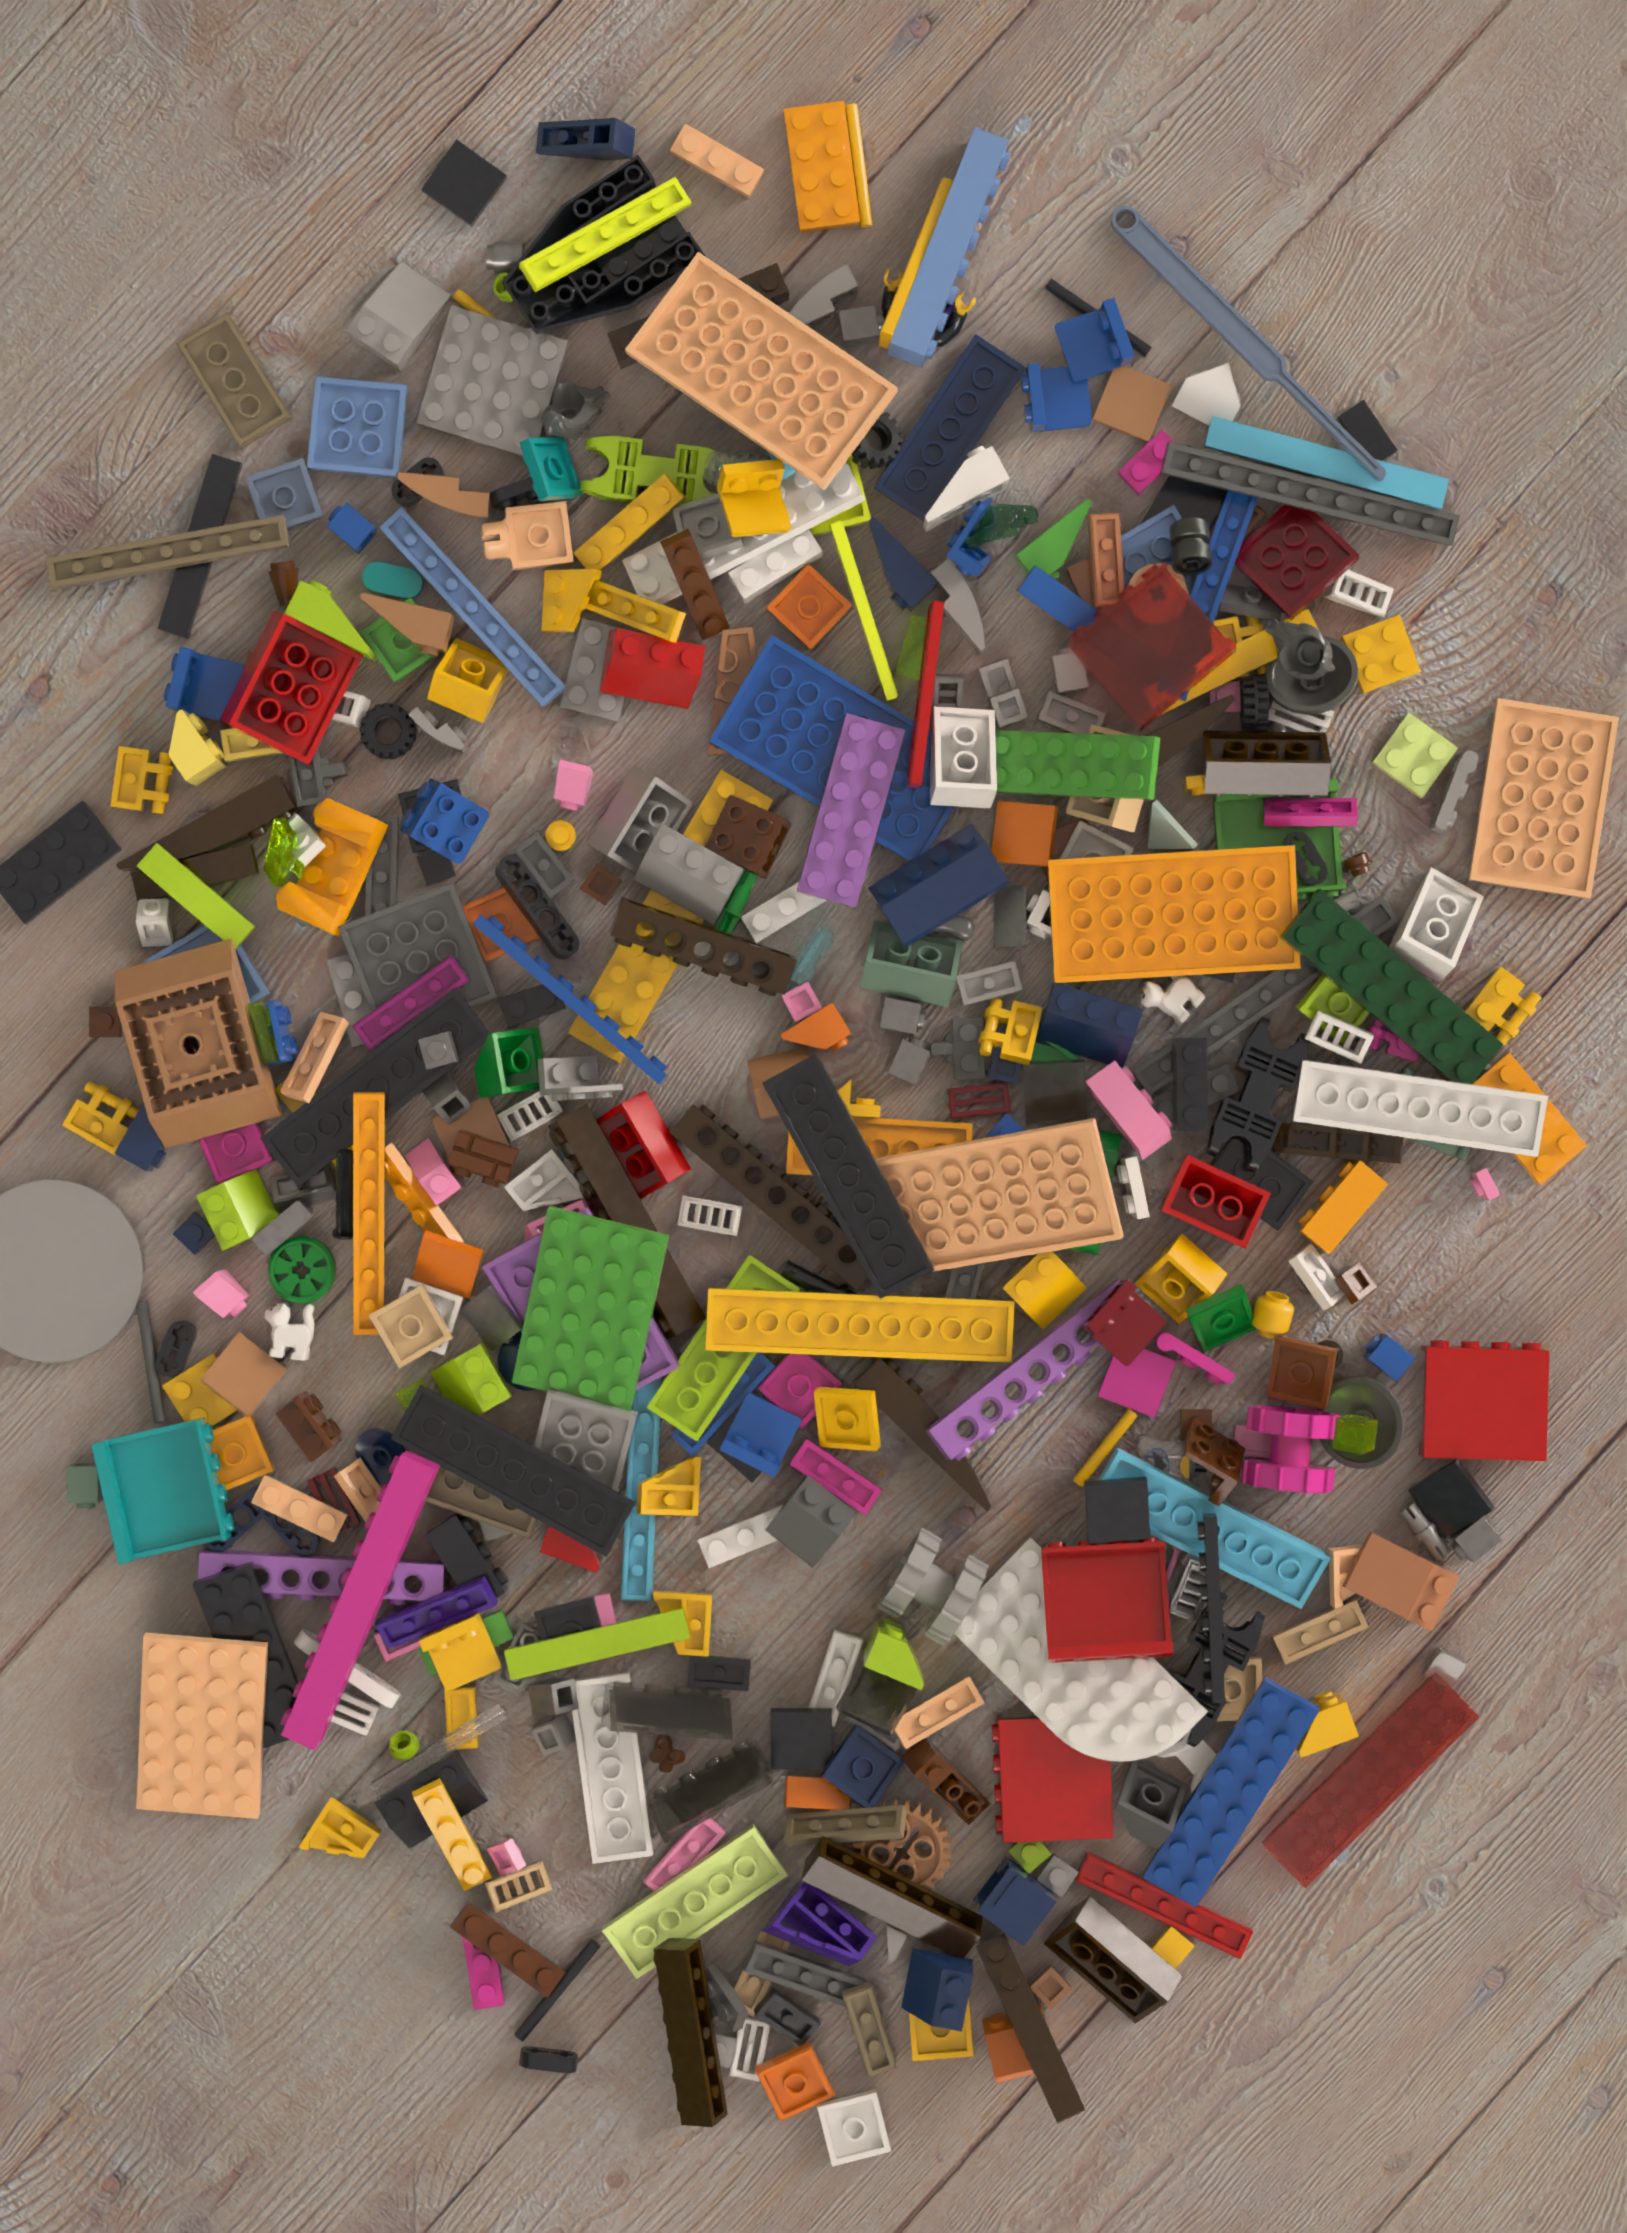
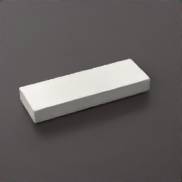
M836 1629L833 1631L809 1704V1708H832V1726L834 1727L863 1642L861 1637Z

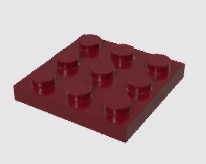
M1283 505L1242 543L1234 565L1292 621L1355 564L1360 557L1315 512Z

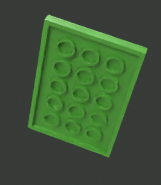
M550 1206L546 1214L512 1383L547 1392L549 1388L631 1411L669 1235Z

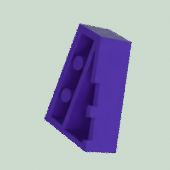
M803 1880L795 1884L761 1930L847 1966L860 1962L877 1939L875 1934L823 1890L813 1887Z

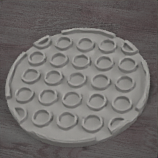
M66 1180L33 1181L14 1187L0 1195V1347L31 1361L65 1362L82 1358L104 1347L128 1324L137 1308L136 1305L140 1301L143 1290V1251L137 1233L124 1212L108 1197L86 1185Z

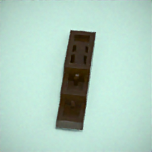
M253 844L179 860L181 864L186 866L209 887L260 874ZM142 870L131 873L137 901L170 896Z
M1281 1123L1275 1138L1274 1153L1401 1164L1404 1137L1338 1127Z

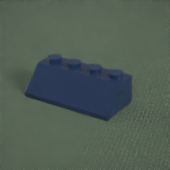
M971 823L874 883L868 889L879 909L906 948L1010 882L987 843Z

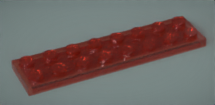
M1435 1672L1261 1842L1262 1845L1306 1888L1442 1755L1479 1716Z

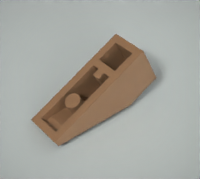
M361 593L360 599L416 647H420V653L436 657L438 652L446 654L455 619L451 613Z

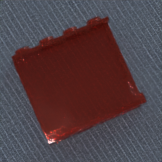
M1165 562L1160 567L1156 565L1150 567L1141 576L1143 578L1142 582L1136 587H1133L1132 584L1126 587L1118 595L1120 599L1112 607L1108 604L1102 607L1094 615L1096 619L1088 627L1084 624L1081 625L1070 635L1072 638L1069 642L1071 651L1139 731H1142L1231 657L1237 648L1229 637L1226 639L1168 572V565Z

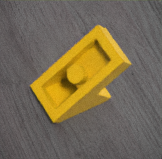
M851 1079L838 1090L852 1116L880 1118L881 1106L874 1105L875 1099L856 1098V1104H850Z

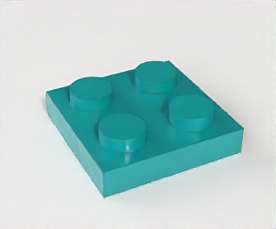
M564 437L528 438L520 442L523 460L528 466L533 481V489L538 495L539 501L569 500L584 495L579 490L580 482Z

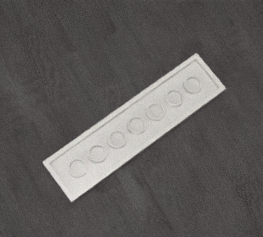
M847 462L844 463L825 490L799 472H795L785 480L782 478L780 491L791 523L790 531L743 536L744 547L702 560L710 580L865 501ZM660 541L622 560L637 595L660 604H664L682 595Z
M1302 1060L1292 1120L1538 1157L1548 1096Z

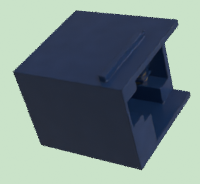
M1005 1856L973 1899V1901L980 1905V1908L977 1910L978 1913L1023 1946L1057 1903L1053 1892L1037 1881L1034 1876L1028 1874L1007 1856Z

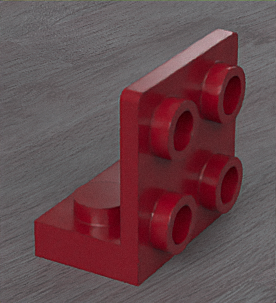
M1128 1279L1120 1280L1081 1326L1124 1366H1129L1166 1323V1320L1134 1292L1137 1287Z

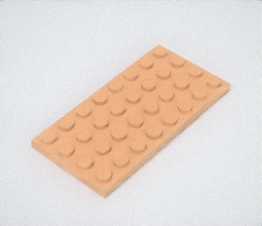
M699 252L625 349L627 355L823 490L826 489L898 392V388Z
M1095 1118L875 1158L935 1268L934 1271L1122 1239L1124 1236Z

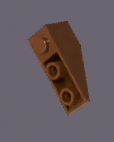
M926 1738L914 1744L901 1756L913 1775L968 1825L990 1805V1802Z

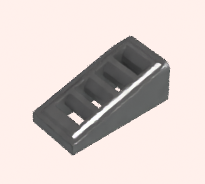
M935 673L931 705V732L934 706L963 708L964 677L962 674ZM939 684H956V690L939 689ZM939 697H955V702H939Z
M1190 1554L1170 1596L1169 1613L1196 1621L1205 1603L1201 1602L1200 1585L1198 1584L1206 1583L1205 1576L1191 1572L1193 1569L1205 1573V1571L1199 1570V1557Z

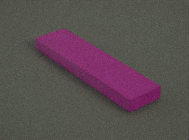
M451 955L352 1025V1028L368 1050L371 1051L409 1024L454 988L457 990L470 979L453 955Z

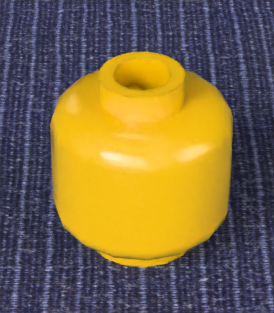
M1266 1291L1265 1295L1257 1297L1253 1309L1254 1317L1252 1324L1259 1330V1335L1274 1339L1277 1335L1288 1332L1294 1313V1306L1289 1301L1290 1298L1287 1295L1276 1291Z

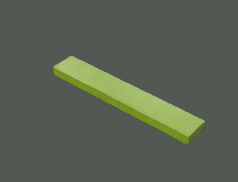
M684 1607L508 1648L504 1650L510 1680L512 1681L690 1639V1633Z

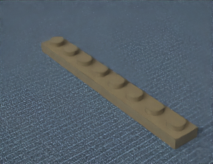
M283 515L47 557L46 562L50 588L57 590L290 548L286 518Z

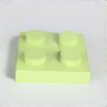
M1407 713L1372 764L1416 796L1423 798L1458 747L1412 714Z

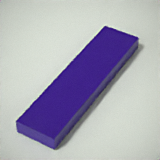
M482 1576L376 1620L374 1625L389 1650L497 1606L498 1600L485 1576Z

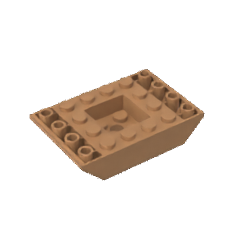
M232 939L114 971L115 1004L149 1122L165 1148L283 1116ZM189 1036L197 1038L200 1043L199 1050L195 1054H191L185 1049L184 1043Z

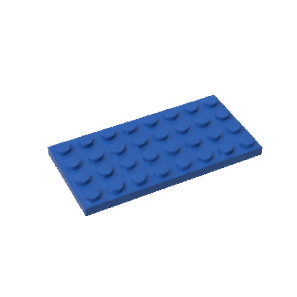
M771 635L709 739V742L820 808L846 713L904 729L905 734L875 842L908 862L928 851L955 807L930 805L932 732L928 730L922 785L918 789L907 787L906 780L914 721Z

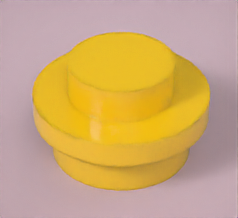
M558 820L548 826L545 838L552 849L565 851L570 849L575 843L576 832L570 823Z

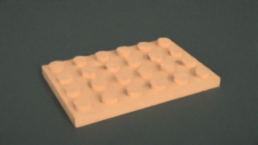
M1500 698L1496 699L1469 869V881L1585 899L1591 898L1619 717Z
M158 1633L144 1634L136 1809L258 1819L261 1803L268 1642Z

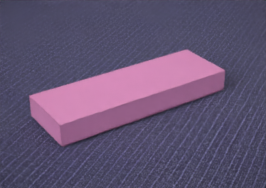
M702 1812L643 1879V1883L654 1892L705 1857L726 1834V1831L707 1814Z

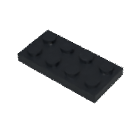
M81 801L0 865V894L21 921L27 925L120 852L122 848L85 801Z

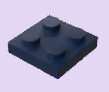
M854 1725L820 1776L861 1807H874L903 1765L904 1760L861 1727Z

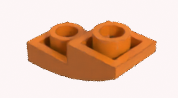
M785 1776V1808L809 1810L850 1809V1798L824 1778Z

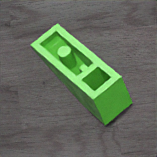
M1089 498L1016 554L1015 561L1026 575L1036 565L1055 580L1061 576L1058 571L1061 570L1092 505V501Z

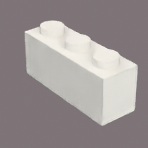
M807 530L748 560L728 572V577L743 603L746 604L799 572L807 564L810 565L822 558L823 551L811 531Z

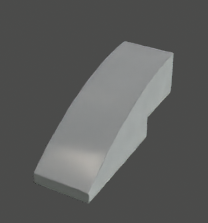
M848 264L828 274L815 284L796 303L789 314L811 329L835 318L836 310L833 304L858 293V285Z
M948 558L931 572L932 577L938 582L937 587L947 597V600L944 601L943 613L980 655L985 650V638L979 609L962 573L956 568L954 562Z

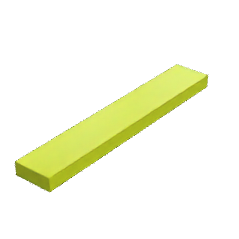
M674 177L519 263V268L533 290L537 292L691 206L692 202L677 178Z
M843 522L832 523L829 527L885 701L895 699L898 693Z

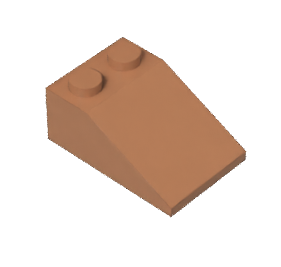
M1369 1531L1343 1587L1411 1622L1433 1631L1459 1576Z

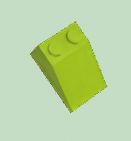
M311 580L309 584L300 581L284 614L362 654L363 657L376 662L378 657L331 597L332 592L327 590L326 586L314 580Z

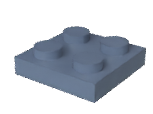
M304 458L245 477L259 519L283 515L286 518L287 530L324 518Z

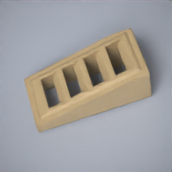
M543 1861L483 1882L491 1908L495 1913L552 1890ZM533 1871L536 1872L541 1886L536 1889L530 1875ZM524 1876L529 1891L523 1892L518 1877ZM512 1880L517 1894L513 1897L507 1885V1882ZM495 1886H501L505 1900H499Z

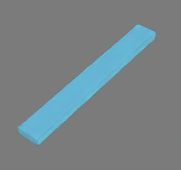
M1214 416L1211 418L1204 448L1437 510H1441L1450 480L1375 459L1386 470L1385 478L1382 481H1376L1346 451Z
M662 1377L636 1390L632 1410L638 1411L628 1449L626 1496L636 1501V1504L624 1524L621 1600L652 1601L656 1515L637 1514L638 1483L658 1473L661 1417L646 1407L662 1385Z

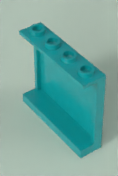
M205 1417L97 1441L91 1444L118 1565L131 1562L134 1559L219 1540L226 1541L232 1537L231 1532L234 1531V1522L231 1513H226L224 1502L228 1500L227 1491L224 1483L220 1484L217 1472L221 1471L220 1460L217 1453L213 1454L210 1443L214 1441V1433L211 1424H206Z

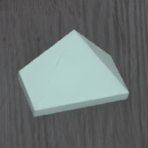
M1158 800L1149 806L1147 849L1191 851L1198 845Z

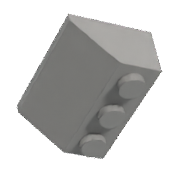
M634 765L587 844L636 874L661 825L664 824L677 831L694 802L656 776Z
M662 824L650 844L634 880L706 921L715 924L744 870Z

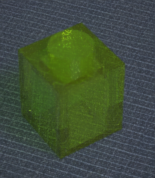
M1351 1414L1336 1418L1332 1449L1360 1455L1373 1451L1378 1420Z

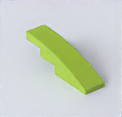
M156 843L137 865L140 870L222 940L232 939L235 950L255 928L251 922L186 866L181 864L160 844Z

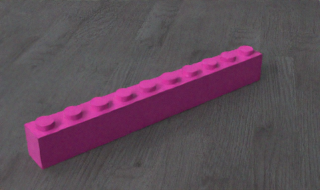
M405 1451L400 1457L397 1455L394 1457L388 1471L392 1474L388 1485H382L376 1499L380 1502L377 1512H371L366 1521L364 1529H367L368 1533L365 1540H359L354 1549L352 1557H355L356 1561L353 1568H347L340 1585L344 1586L340 1597L335 1596L328 1613L333 1614L328 1625L323 1624L316 1641L321 1642L316 1653L311 1652L305 1664V1669L309 1670L304 1681L299 1680L293 1692V1697L297 1698L293 1708H287L281 1720V1725L285 1726L281 1736L312 1750H316L321 1745L440 1468L439 1464L410 1451Z

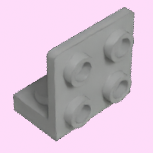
M597 1056L537 1059L540 1096L552 1095V1101L612 1097V1091L623 1090L622 1084L599 1085Z

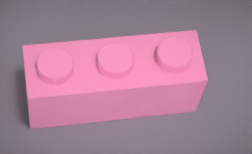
M1113 1061L1085 1082L1087 1090L1139 1157L1144 1160L1172 1139L1169 1129L1172 1127V1124L1162 1111L1157 1114L1151 1105L1154 1102L1146 1090L1142 1089L1139 1091L1133 1084L1136 1080L1126 1066L1121 1068L1116 1061Z

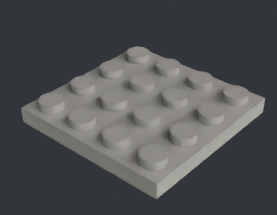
M451 305L416 423L420 426L523 457L520 442L528 438H541L544 425L541 418L545 408L552 402L553 390L558 382L569 341L545 333L536 335L532 329Z

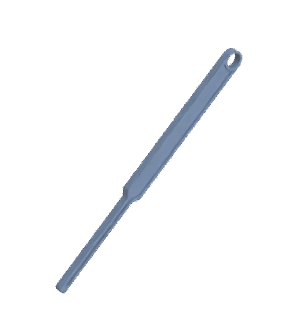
M1121 206L1113 212L1111 219L1113 230L1264 381L1278 382L1376 481H1382L1385 478L1386 470L1286 371L1285 358L1134 208ZM1121 213L1131 214L1135 220L1134 225L1128 229L1120 228L1115 221L1117 215Z

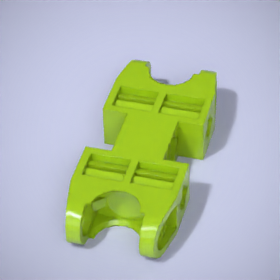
M621 436L592 437L585 440V449L599 452V456L604 457L609 462V467L603 476L593 478V481H580L579 490L606 501L630 504L638 497L639 490L645 491L663 474H667L683 495L685 483H687L685 502H680L676 506L678 507L714 495L715 493L710 492L705 487V478L709 473L719 471L722 465L733 464L734 459L716 450L684 444H676L675 459L643 455V439ZM630 447V450H629V458H628V466H626V464H627V456H628V448ZM689 455H691V456H690V464H689V472L687 473L688 459H689ZM625 475H626L625 489H624V494H623L624 480H625Z

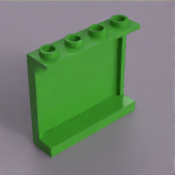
M1330 779L1328 796L1212 795L1216 850L1283 846V841L1289 834L1303 832L1309 836L1325 861L1328 875L1322 883L1310 886L1303 883L1296 873L1297 900L1308 899V893H1315L1317 889H1321L1330 897L1339 896L1338 891L1346 889V884H1343L1339 827L1264 826V798H1336V792L1339 791L1338 779ZM1292 838V845H1295V851L1297 850L1302 858H1304L1305 854L1301 848L1305 844L1302 839L1297 841L1295 838ZM1308 859L1305 860L1309 868L1308 872L1305 873L1308 878L1313 876L1317 880L1319 878L1317 873L1321 870L1318 865L1313 867Z

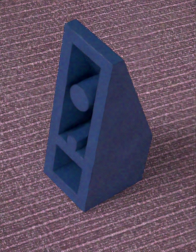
M617 118L539 122L536 153L539 155L596 160L632 159L635 128Z
M873 517L869 521V528L889 590L893 594L890 598L901 610L907 608L912 612L937 588L938 582Z

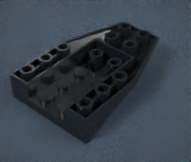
M639 155L561 205L502 281L503 286L536 335L629 310L674 285L698 252L705 256L691 233L685 231L674 215L541 290L535 292L519 268L520 262L656 188L655 179Z

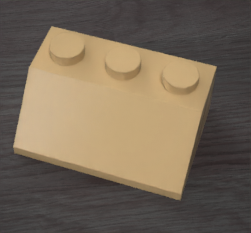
M1091 724L1088 733L1131 735ZM1070 796L1066 814L1134 833L1143 800Z

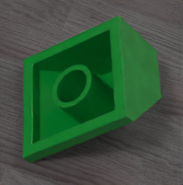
M538 1027L490 1033L487 1035L474 1067L479 1098L539 1089L537 1059H543L544 1056Z

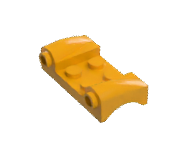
M326 798L323 802L316 805L313 812L315 825L321 828L319 836L326 847L304 867L297 884L288 882L285 886L280 887L276 894L278 910L339 937L340 931L338 926L345 924L389 825Z

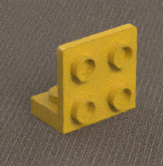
M780 459L722 465L717 491L732 537L790 531L791 523L780 491V484L785 471L783 461Z
M480 1613L426 1634L419 1640L422 1651L429 1652L446 1691H451L502 1667V1663Z

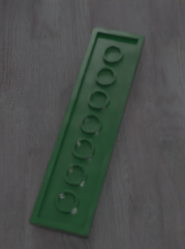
M1321 889L1316 890L1280 935L1284 942L1449 1081L1472 1084L1503 1046V1043Z

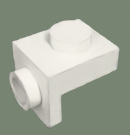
M1042 890L1040 895L1034 893L1026 910L1031 912L1026 921V925L1031 927L1029 932L1042 939H1046L1047 935L1052 937L1051 927L1041 923L1050 904L1049 892L1046 890Z

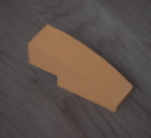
M396 472V478L427 500L456 512L488 518L490 493L459 490V477Z

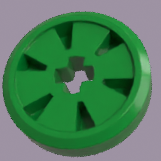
M308 1236L287 1239L270 1256L268 1262L270 1284L280 1297L289 1302L304 1304L316 1301L331 1289L335 1281L336 1262L330 1249L318 1239ZM299 1261H303L304 1266L310 1268V1273H306V1278L304 1279L301 1278L299 1273L294 1272V1267L299 1266Z

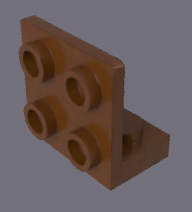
M729 795L705 848L766 879L792 824L781 816L734 795Z
M305 1391L275 1414L309 1461L313 1462L342 1441L339 1436L342 1432L332 1418L327 1420L321 1412L324 1407L315 1394L309 1395Z
M1193 1418L1189 1424L1183 1455L1214 1473L1208 1484V1487L1211 1488L1208 1501L1219 1507L1239 1481L1245 1448L1235 1439L1227 1438L1217 1432L1210 1424Z

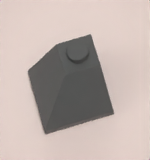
M1141 1760L1131 1761L1115 1806L1130 1835L1159 1849L1173 1832L1188 1785Z

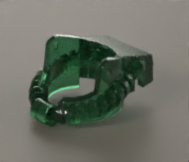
M997 504L990 506L979 522L980 525L967 538L966 544L968 547L974 548L979 547L983 543L1018 535L1017 528L1025 527L1024 524L1032 525L1038 522V511L1033 505Z

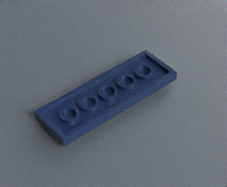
M975 334L902 444L900 452L892 459L874 489L924 522L925 516L963 462L968 458L967 454L975 448L1020 380L1021 374H1024L1026 371V367Z

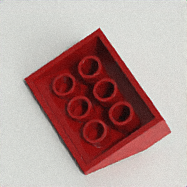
M273 610L219 721L309 765L363 655L282 612Z

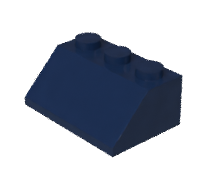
M1053 983L1035 1042L1050 1047L1052 1046L1047 1042L1054 1043L1067 1049L1072 1054L1108 1065L1116 1061L1123 1068L1133 1044L1143 1009L1059 983Z

